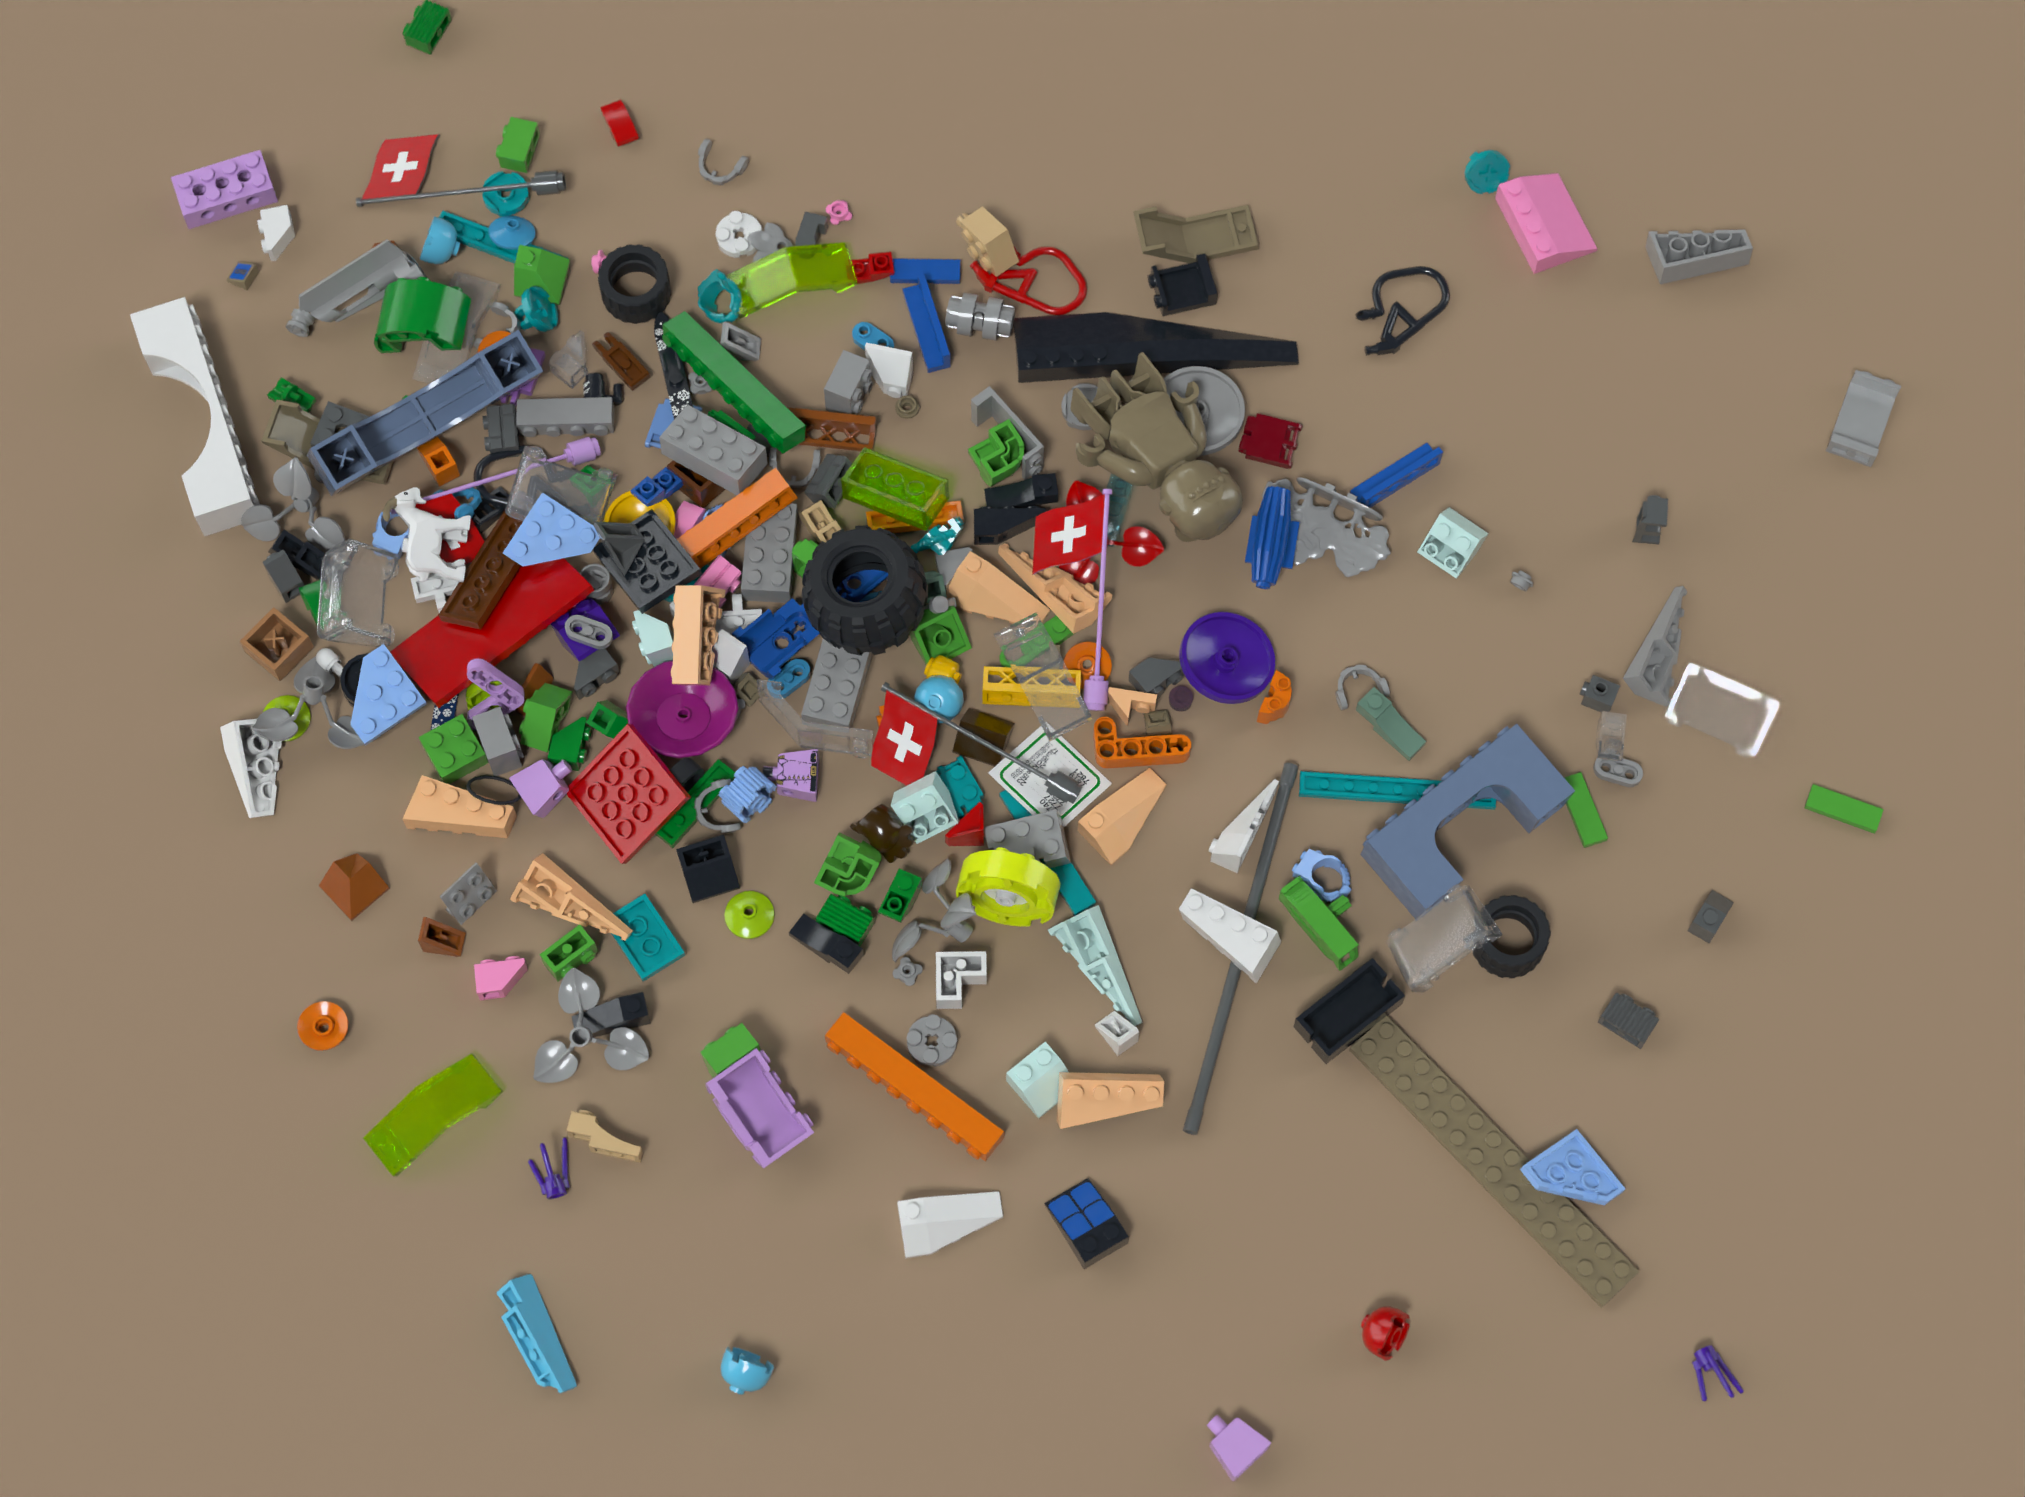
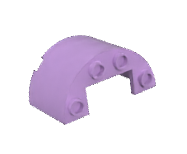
M756 1048L708 1081L705 1086L709 1094L712 1093L715 1097L712 1099L736 1137L747 1151H752L754 1154L752 1156L753 1159L762 1168H765L814 1132L811 1129L813 1126L811 1119L806 1113L801 1114L794 1109L793 1106L796 1104L794 1099L788 1092L783 1093L779 1087L781 1081L774 1071L769 1072L771 1069L768 1064L771 1061L763 1050L758 1051Z

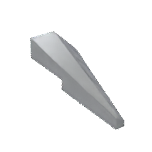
M1684 586L1674 588L1623 677L1635 695L1665 707L1671 706L1672 703L1668 696L1669 689L1674 686L1675 682L1671 675L1673 665H1676L1678 660L1682 632L1681 629H1678L1679 618L1684 616L1681 603L1682 597L1687 595V590Z

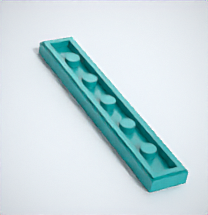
M442 210L439 218L450 222L455 227L457 242L515 264L518 249L511 250L497 246L489 237L488 227ZM533 244L528 245L529 247L543 249Z
M1007 790L999 793V797L1014 820L1032 815ZM1040 859V861L1047 866V864L1044 862V859ZM1072 863L1050 868L1057 874L1060 881L1059 892L1074 916L1096 905L1095 899Z

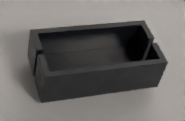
M1373 958L1295 1019L1293 1027L1307 1043L1313 1042L1311 1048L1325 1064H1328L1373 1026L1403 1004L1406 995L1392 979L1386 982L1385 988L1382 987L1387 974Z

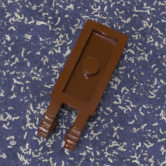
M609 332L604 334L605 341L612 347L608 351L598 341L592 343L602 359L631 391L650 378V373Z

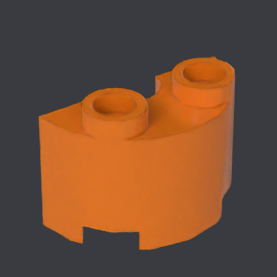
M1278 670L1275 671L1270 683L1268 693L1270 697H1265L1260 707L1257 718L1258 723L1269 724L1270 721L1283 718L1288 711L1292 693L1291 681Z

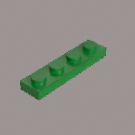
M718 759L688 792L691 798L655 835L674 848L698 821L694 809L695 798L717 780L731 779V782H733L735 772ZM723 787L707 793L701 802V809L707 808L708 810L719 798V792Z

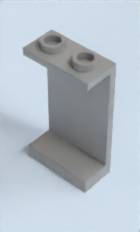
M1856 370L1850 381L1826 452L1871 467L1878 454V447L1901 385L1895 384L1889 379L1875 377L1869 372Z
M989 386L971 399V421L978 427L990 417H993L998 424L1009 419L1024 443L1025 455L1022 456V478L1026 480L1032 475H1038L1043 469L1044 446Z

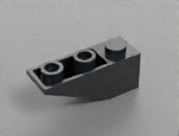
M983 506L979 509H974V545H998L1035 527L1036 516L1046 512V508L1029 506L1027 508L1006 506L1000 509H993L992 507Z

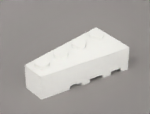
M1192 888L1179 908L1182 918L1186 923L1211 942L1218 951L1227 956L1255 983L1258 982L1281 943L1276 930Z

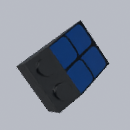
M1089 1178L1044 1203L1083 1269L1088 1268L1128 1244V1234Z

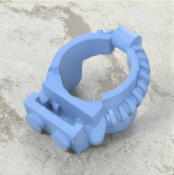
M382 511L376 523V531L372 535L374 538L372 542L373 548L378 553H386L390 558L400 559L403 554L401 552L403 538H408L409 528L402 535L390 536L386 533V526L389 521L385 522ZM390 512L389 521L399 515L397 513L392 515Z
M1308 849L1307 852L1304 851L1302 853L1300 863H1296L1292 869L1294 878L1300 876L1317 896L1325 902H1332L1342 895L1345 897L1351 892L1349 887L1350 874L1347 872L1348 869L1345 868L1344 863L1342 864V861L1332 855L1324 856L1320 850L1313 851ZM1322 866L1335 869L1342 878L1341 889L1330 893L1324 892L1323 887L1314 882L1312 878L1313 872Z

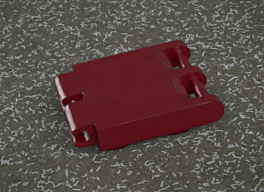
M1257 413L1256 417L1247 416L1238 452L1246 454L1245 459L1291 469L1293 451L1297 449L1296 440L1298 432H1301L1303 426L1299 423ZM1294 431L1293 436H1292V440L1289 441V440H1290V436H1291V432ZM1289 449L1287 459L1284 460L1286 450Z

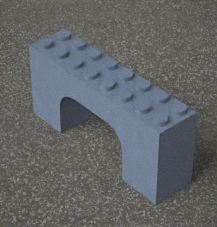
M1518 724L1514 725L1511 729L1508 726L1502 729L1492 743L1487 741L1478 749L1479 752L1474 758L1471 755L1465 758L1455 772L1453 770L1447 772L1441 778L1442 781L1437 787L1434 784L1428 787L1418 801L1416 799L1410 801L1404 807L1405 810L1400 816L1397 814L1391 816L1380 831L1378 828L1373 830L1362 844L1364 848L1360 855L1417 922L1453 895L1464 880L1436 846L1435 833L1469 807L1474 801L1494 798L1510 811L1528 833H1531L1565 806L1574 794L1575 790Z

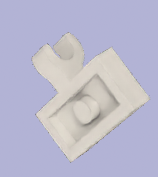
M436 573L429 574L428 579L424 582H419V577L411 578L416 603L435 599L439 613L446 603L445 597L450 596L459 583L454 580L445 579Z
M732 594L733 611H722L721 619L716 620L715 630L719 633L722 629L731 635L739 627L744 630L763 614L762 609L743 610L742 594Z

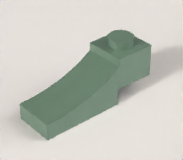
M1375 687L1357 703L1356 711L1374 726L1373 730L1408 761L1425 746L1426 741L1401 717L1392 706V702Z

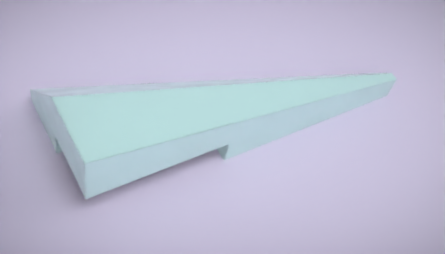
M1099 905L1048 929L1049 934L1056 936L1064 945L1062 949L1066 953L1070 952L1079 963L1078 967L1100 993L1106 994L1114 1003L1113 1008L1116 1011H1121L1132 1025L1136 1026L1142 1023Z

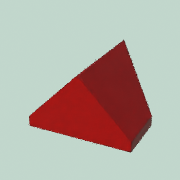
M981 802L945 834V843L948 846H984V813Z

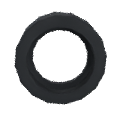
M690 757L681 759L670 769V772L687 793L704 775L703 768Z

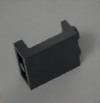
M1206 254L1196 255V262L1167 269L1157 270L1156 265L1151 266L1148 283L1150 289L1154 288L1155 307L1156 309L1160 308L1162 317L1216 305L1218 293Z

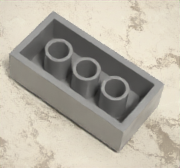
M688 404L659 437L663 455L735 495L740 494L767 465L766 447Z
M790 503L746 535L741 583L743 601L787 603L791 600L794 571L792 549L796 544L798 525L797 504Z
M822 640L801 713L802 725L850 736L872 659V652H863L862 656L850 654L843 647L838 649L826 640Z

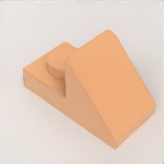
M1112 687L1108 689V702L1127 726L1131 709H1135L1139 713L1155 711L1157 694Z

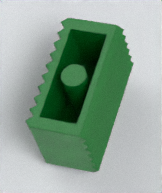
M424 0L421 6L418 5L414 11L412 22L407 23L403 29L406 45L431 55L451 22L449 9L428 0Z
M830 894L816 916V922L841 936L844 935L858 946H861L875 924L874 917L872 916L873 913L863 906H860L858 909L851 905V901L847 897Z

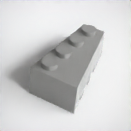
M1695 230L1692 233L1679 234L1678 231H1669L1668 234H1657V231H1649L1645 247L1660 284L1748 265L1753 250L1746 230H1715L1714 233H1703L1702 230Z

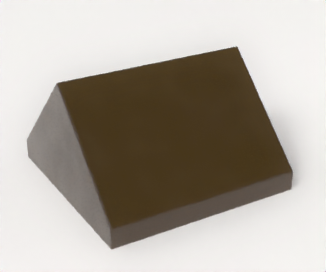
M968 708L959 724L960 727L1003 751L1007 747L1015 725L1013 722ZM957 731L952 753L994 767L1001 762L1002 755Z

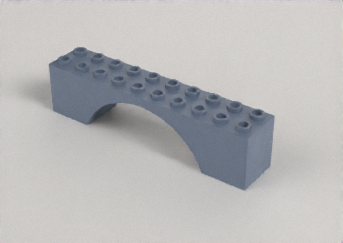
M517 330L478 352L452 371L403 400L360 422L348 426L311 447L307 457L330 495L333 496L537 379L543 370L520 331Z

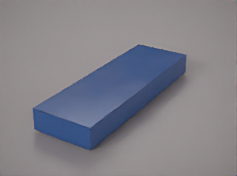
M892 259L894 275L890 276V283H918V275L925 274L928 284H960V260Z

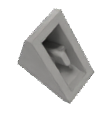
M723 322L721 346L736 360H759L761 338L728 322Z
M965 547L946 551L943 555L935 553L937 572L943 576L945 591H947L957 568L968 553L972 552L971 548Z

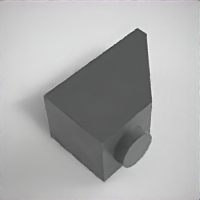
M1712 890L1688 932L1710 944L1734 902Z

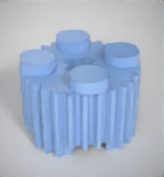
M745 766L740 767L734 774V781L730 785H725L718 795L722 798V804L743 823L750 821L749 817L754 815L755 812L762 813L768 808L772 801L769 796L777 788L773 782L753 766L748 769Z

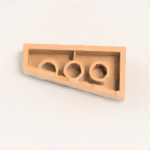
M702 585L676 586L673 597L675 616L673 618L672 684L710 685L715 658L712 646L717 642L719 634L716 632L715 626L716 620L721 619L723 609L719 608L720 598L725 597V589Z
M422 775L403 816V821L407 829L416 830V828L436 832L442 830L452 831L457 834L474 833L478 836L508 838L517 815L514 807L511 805H496L483 802L475 798L467 790Z
M1059 1072L1057 1123L1060 1129L1162 1107L1164 1080L1160 1074Z

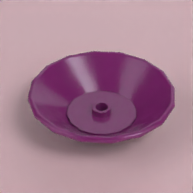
M673 661L663 662L646 671L631 688L626 711L628 724L634 725L655 753L675 758L702 755L720 745L732 731L739 708L736 690L724 673L713 667L710 685L672 684L671 668ZM681 715H687L686 718H680Z

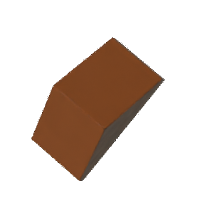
M423 917L418 942L423 952L460 957L466 933L428 917Z

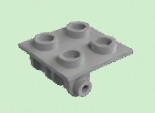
M475 863L440 898L447 906L446 911L451 916H454L459 924L462 925L497 890L478 863Z

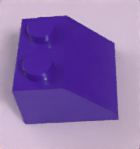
M592 598L579 602L574 609L551 623L562 646L579 662L599 649L573 641L567 636L565 623L569 617L581 615L604 623L610 627L613 640L620 636L604 611ZM575 627L573 631L578 633L582 631V628ZM603 635L596 637L598 641H602L605 638Z

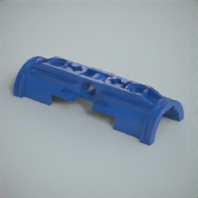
M880 570L856 572L844 579L836 588V592L848 601L858 602L885 579L888 580V573ZM851 579H858L861 585L857 589H851L847 583ZM792 598L773 615L771 610L768 609L744 630L741 627L736 629L732 636L747 646L751 664L765 677L773 680L776 675L782 672L780 667L820 633L812 627L804 605L800 606ZM804 625V631L801 632L799 630L796 632L795 626L802 627ZM792 634H794V639H795L794 641L792 640V637L790 636V635H792ZM778 639H786L789 642L788 646L784 649L777 648L775 642Z

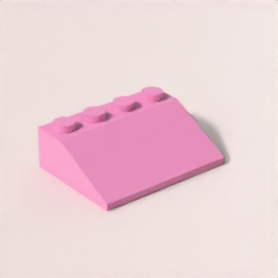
M1558 173L1518 177L1498 185L1495 199L1534 274L1597 251V247Z

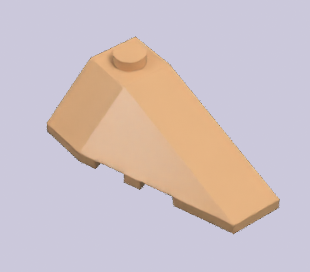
M971 551L957 568L946 591V599L955 597L957 605L955 607L964 612H975L986 615L988 618L994 619L995 617L1032 629L1039 628L1050 613V609L991 563Z
M1148 768L1078 821V832L1112 865L1129 851L1148 815L1166 788V784L1151 768Z

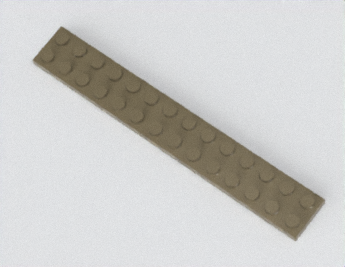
M1388 1016L1373 1026L1350 1047L1349 1051L1601 1308L1639 1273L1565 1196L1539 1191L1532 1186L1520 1171L1523 1165L1530 1160Z

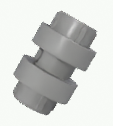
M965 292L962 297H950L945 324L949 328L957 329V334L972 336L973 331L978 330L982 331L983 339L997 341L998 336L1007 338L1011 336L1015 308L1010 305H1004V299L989 297L987 303L978 302L979 296L977 294Z

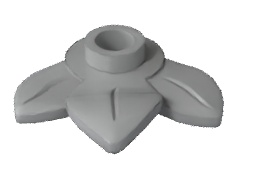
M766 223L764 231H755L747 237L750 244L758 250L753 258V263L759 266H771L777 260L787 259L793 250L792 243L784 237L782 229L773 223ZM780 244L784 245L785 250L781 251L777 246Z

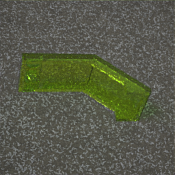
M845 242L784 247L726 275L728 279L737 285L741 292L742 303L740 304L741 308L739 307L740 311L737 312L740 319L796 292L833 289L839 293L858 284Z
M470 1054L416 1086L363 1139L391 1175L398 1176L447 1128L480 1108L486 1109L503 1090L475 1055Z

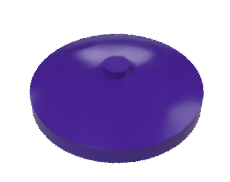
M1216 612L1202 616L1189 627L1180 644L1179 658L1185 677L1199 693L1216 702L1239 704L1256 698L1265 690L1275 671V653L1269 638L1258 625L1238 614Z

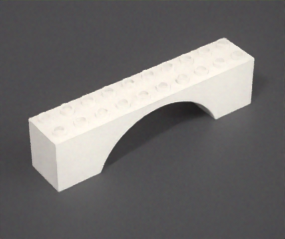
M185 297L130 314L142 354L152 375L172 378L189 385L198 391L210 406L211 427L206 445L197 461L182 475L194 517L204 537L242 525L241 519L243 514L252 506L259 505L260 503L257 495H255L254 485L247 471V463L244 455H242L241 445L237 434H235V427L227 409L228 405L224 394H222V387L214 370L215 366L208 351L209 347L202 333V326L193 304L188 305Z

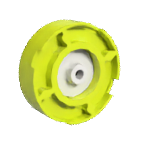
M999 847L995 850L975 852L965 858L956 888V896L958 898L960 895L968 893L972 898L976 915L984 919L1004 925L1028 927L1031 924V920L1041 919L1040 923L1043 924L1052 918L1060 889V881L1055 872L1035 860L1033 855L1028 853L1018 854Z

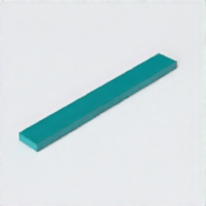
M1300 771L1299 797L1408 804L1413 799L1418 801L1428 787L1432 784L1437 787L1441 781ZM1496 799L1474 801L1467 808L1495 810Z

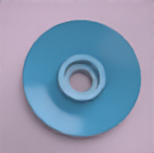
M503 216L490 224L489 237L497 246L515 250L519 248V245L528 246L534 241L535 228L528 220L522 217Z

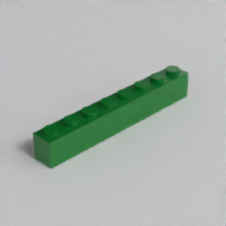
M686 311L663 324L662 339L666 346L676 351L679 358L684 362L686 361L698 376L701 375L711 389L721 394L727 404H731L743 419L746 418L757 433H761L767 438L773 448H777L784 454L805 440V424Z

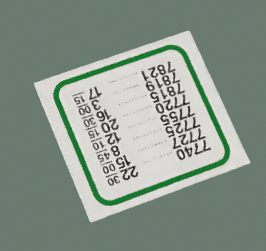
M1047 722L1043 723L1016 747L1010 755L1047 776L1051 772L1056 774L1059 770L1078 781V785L1083 788L1074 804L1069 801L1065 803L1046 792L1048 787L1044 785L1045 779L1007 758H1004L988 772L1032 815L1057 810L1061 816L1063 828L1112 784Z

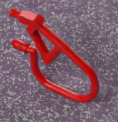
M1014 247L1019 261L1016 264L1022 266L1040 255H1052L1060 259L1076 279L1079 286V292L1075 300L1062 307H1052L1026 295L1038 273L1033 268L1006 270L996 277L992 272L989 275L979 265L978 261H974L970 265L971 269L976 273L977 279L984 286L985 291L989 293L995 291L1050 315H1064L1072 312L1083 303L1087 294V285L1083 275L1064 252L1053 247H1039L1023 256ZM1024 278L1018 291L998 283L1002 279Z

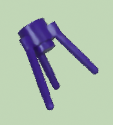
M567 1138L562 1139V1178H560L559 1174L553 1175L544 1143L540 1144L548 1175L545 1177V1182L533 1160L530 1159L528 1161L541 1187L542 1195H546L547 1199L562 1197L567 1194L566 1189L570 1188L568 1181Z
M1712 1345L1694 1353L1696 1361L1692 1362L1696 1370L1702 1401L1705 1402L1707 1396L1701 1369H1704L1705 1372L1714 1370L1730 1398L1734 1397V1393L1720 1368L1738 1392L1741 1394L1744 1392Z

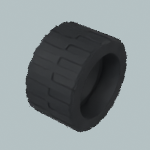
M629 244L616 248L601 262V267L598 270L601 297L606 310L614 318L625 323H645L655 319L658 313L665 310L670 302L671 285L666 262L658 252L643 245ZM631 272L647 273L656 279L654 286L648 292L639 296H625L613 289L618 279Z
M1504 895L1491 900L1489 904L1481 909L1471 932L1470 944L1474 958L1479 962L1478 964L1490 974L1501 978L1522 977L1528 972L1533 971L1542 960L1549 944L1551 931L1549 930L1550 924L1545 916L1546 914L1535 902H1531L1525 897ZM1504 918L1521 922L1532 935V948L1522 955H1507L1498 951L1488 938L1487 930L1489 925L1496 920Z

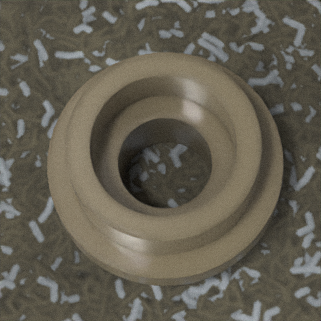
M903 396L896 402L895 410L901 418L910 419L917 415L919 404L915 398ZM909 406L911 410H904L903 408Z

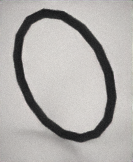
M488 775L477 776L470 779L466 785L468 792L483 802L508 805L514 804L521 799L518 793V797L513 800L494 801L477 795L470 787L472 782L481 779H494L514 787L512 782L505 778Z

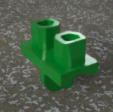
M282 377L275 388L267 394L268 398L274 402L282 400L297 403L302 410L308 413L316 402L315 397Z

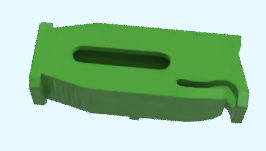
M1300 876L1280 890V902L1283 903L1294 920L1320 951L1335 963L1339 971L1358 958L1357 947L1359 944L1337 919L1338 916L1352 907L1347 897L1342 895L1326 906ZM1350 953V958L1342 963L1341 959Z

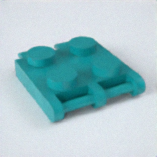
M962 756L957 757L956 761L944 767L942 765L937 767L936 770L949 790L958 819L964 817L961 809L965 808L968 813L979 802L983 804L981 799L984 798L983 792Z

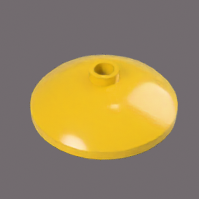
M630 491L620 495L612 502L604 519V522L631 523L652 509L673 535L676 528L675 513L667 499L647 507L632 495Z

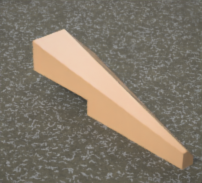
M1006 543L999 546L998 554L1073 634L1094 623L1098 617L1099 591L1094 590V585L1090 583L1084 585L1074 580L1073 575L1057 567H1050L1032 575L1033 560L1029 559V554L1025 552L1019 554L1010 550L1009 545ZM1109 592L1104 594L1103 610L1112 600V594Z
M543 853L532 861L524 879L518 882L510 898L512 902L517 903L520 901L530 905L532 909L537 910L540 908L546 910L555 917L578 925L595 927L600 929L601 933L618 935L624 941L633 932L632 929Z

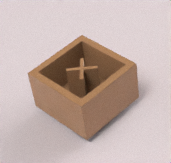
M274 607L240 640L245 653L279 681L314 648L309 636Z

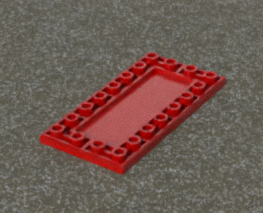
M564 558L525 567L520 566L481 629L444 622L437 616L391 650L390 653L404 672L440 708L473 683L467 677V665L471 660L483 659L493 666L497 665L519 647L526 644L540 631L546 629L548 625L560 616L566 614L577 603L584 600L594 589Z

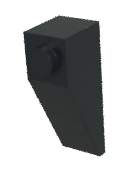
M643 992L618 997L584 1011L582 1022L583 1026L591 1030L593 1037L610 1034L614 1029L620 1027L631 1029L651 1024ZM579 1014L572 1016L574 1028L577 1027Z

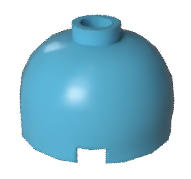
M434 216L420 260L436 265L447 262L451 255H457L460 242L456 241L457 232L450 222Z
M932 675L923 680L917 687L914 701L944 718L952 720L961 711L964 698L961 687L959 688L953 678L943 675Z
M727 1347L721 1362V1375L730 1384L729 1389L741 1395L745 1391L754 1392L762 1389L767 1384L774 1370V1365L768 1360L764 1365L760 1362V1356L733 1347L732 1351Z

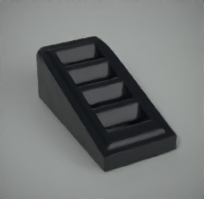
M501 486L491 492V494L498 497L513 499ZM482 498V502L474 510V515L471 518L479 533L481 534L501 517L506 507L492 504ZM482 510L487 513L486 516L481 512Z

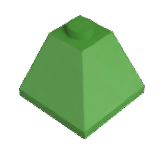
M519 245L514 265V295L521 297L524 290L537 286L549 294L550 297L547 299L550 303L554 302V304L560 305L570 259L543 249Z
M949 606L947 611L938 614L931 612L930 609H925L923 618L916 630L909 632L914 646L926 665L932 657L936 658L938 655H943L952 659L972 648L954 606Z

